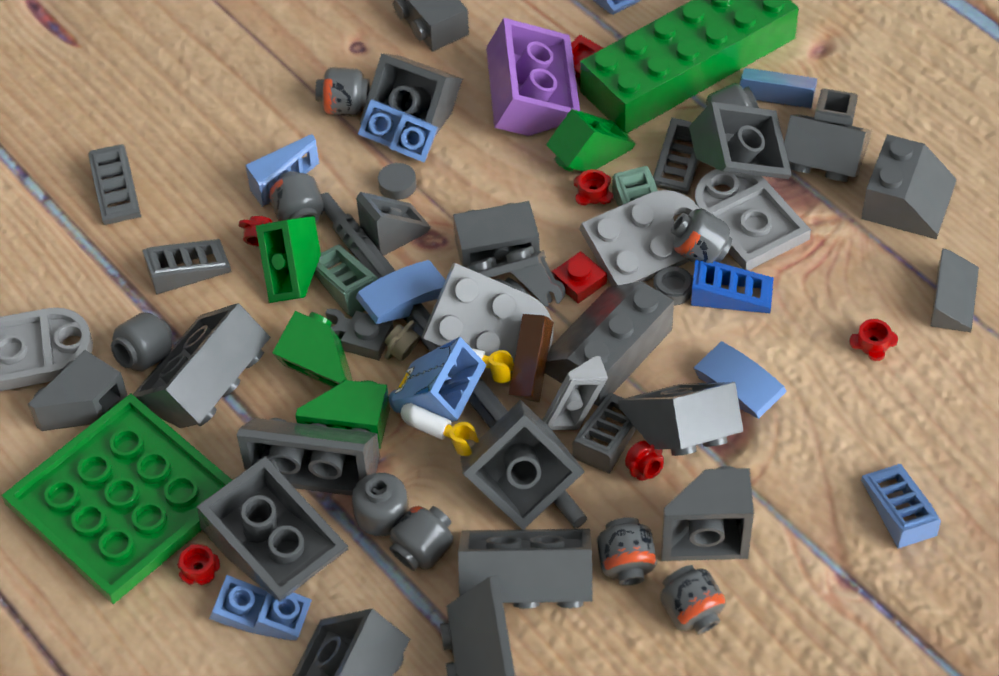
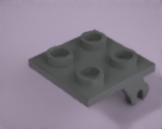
M533 246L510 252V254L506 255L507 260L497 263L494 256L468 265V269L489 278L511 272L545 307H548L549 303L552 302L550 292L554 293L557 304L561 302L566 293L564 284L559 280H555L545 260L544 250L534 253Z

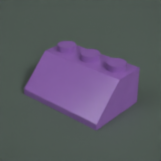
M503 18L486 47L494 127L526 136L558 127L571 109L580 111L570 35Z

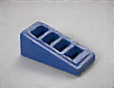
M695 259L691 306L770 313L774 278L716 261L705 263ZM721 285H728L729 290L721 288ZM737 286L745 287V293L737 292ZM753 288L761 289L760 298L752 296Z

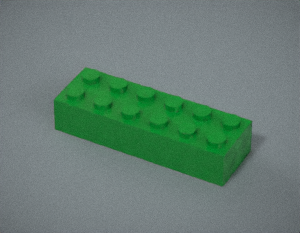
M691 0L581 60L580 92L610 121H614L628 134L794 40L796 37L799 7L791 0Z

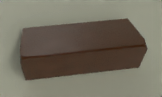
M523 314L508 395L540 402L554 324L549 317Z

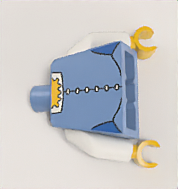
M461 337L455 338L410 364L397 389L393 390L389 395L390 406L396 413L401 414V418L406 424L441 440L445 437L450 438L459 455L469 456L472 454V451L465 440L479 442L474 427L469 422H460L454 426L451 425V422L457 421L485 368H490L492 379L495 382L506 383L511 380L510 371H513V358L505 350H498L487 356L485 351L471 348Z

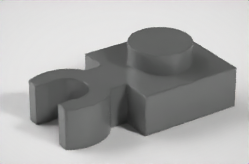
M327 309L326 318L332 324H336L331 328L340 338L344 351L380 360L387 346L384 343L385 339L394 329L393 321L376 324L367 313L355 311L352 319L345 318L344 314L337 309Z

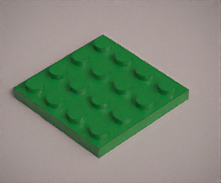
M130 393L1 496L9 509L114 605L202 531L197 506L230 483L232 479Z

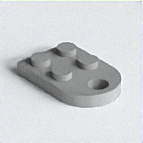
M715 169L707 173L696 187L695 203L698 207L710 212L729 226V237L732 238V244L728 253L744 270L749 271L810 240L811 229L762 176L724 172ZM719 184L728 185L732 189L726 192H721L714 189L713 187Z
M669 190L655 191L582 222L580 231L599 265L607 273V279L611 286L639 281L645 282L654 278L658 271L666 267H679L689 262L688 259L678 254L673 247L675 236L671 233L674 224L673 217L682 213L688 215L693 210L700 208L693 200L681 193Z
M453 263L421 338L442 346L455 338L461 337L471 348L483 350L487 356L498 350L508 351L514 363L523 314L544 315L550 319L551 317L544 305L536 298L457 263ZM552 329V335H551L549 350H550V347H551L552 341H553V333H554V332H553V329Z
M46 308L0 317V391L51 382L62 372V369L68 362L75 360L84 350L92 353L93 340L84 318L78 313L65 308ZM70 336L81 337L74 345L62 344Z

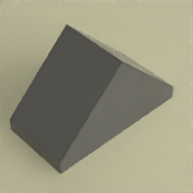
M360 192L356 197L360 227L383 255L419 238L431 228L411 203Z

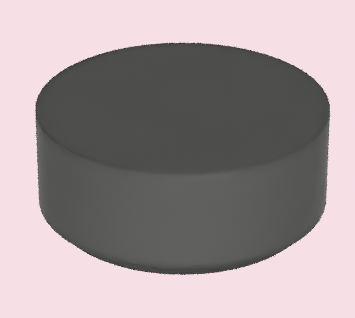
M389 164L382 168L378 175L379 190L386 198L402 200L411 196L416 190L415 171L407 164Z
M669 266L656 273L653 288L674 300V306L681 305L692 296L693 278L687 270L677 266Z

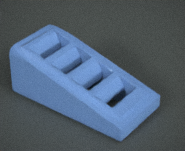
M313 134L245 165L250 191L262 207L271 202L269 198L270 189L282 174L290 171L307 174L319 164L316 138Z
M901 464L862 476L861 481L898 549L938 535L941 523L940 518ZM896 479L898 482L882 488L879 486V483ZM901 490L904 493L903 495L896 496L890 499L887 497L888 494L895 493ZM907 502L910 504V506L899 510L895 508V506ZM915 514L917 517L908 521H905L903 519L904 517Z

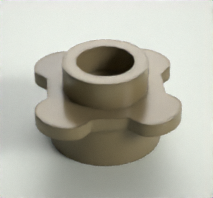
M413 320L405 327H402L400 324L397 325L390 332L384 342L388 348L384 358L389 360L392 356H395L399 361H403L414 350L421 336L412 330L416 324Z

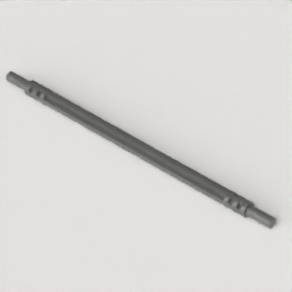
M329 193L321 194L325 204L323 211L333 222V230L355 258L377 276L378 279L396 271L352 215L345 214ZM422 303L413 305L410 316L403 319L407 324L413 320L416 324L412 330L422 337L431 314ZM423 338L420 339L429 352L440 347V345ZM480 377L468 401L489 428H491L508 411ZM566 490L553 501L573 528H578L586 522L587 516Z

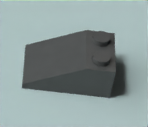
M266 456L197 506L201 530L228 560L279 602L348 550V545Z

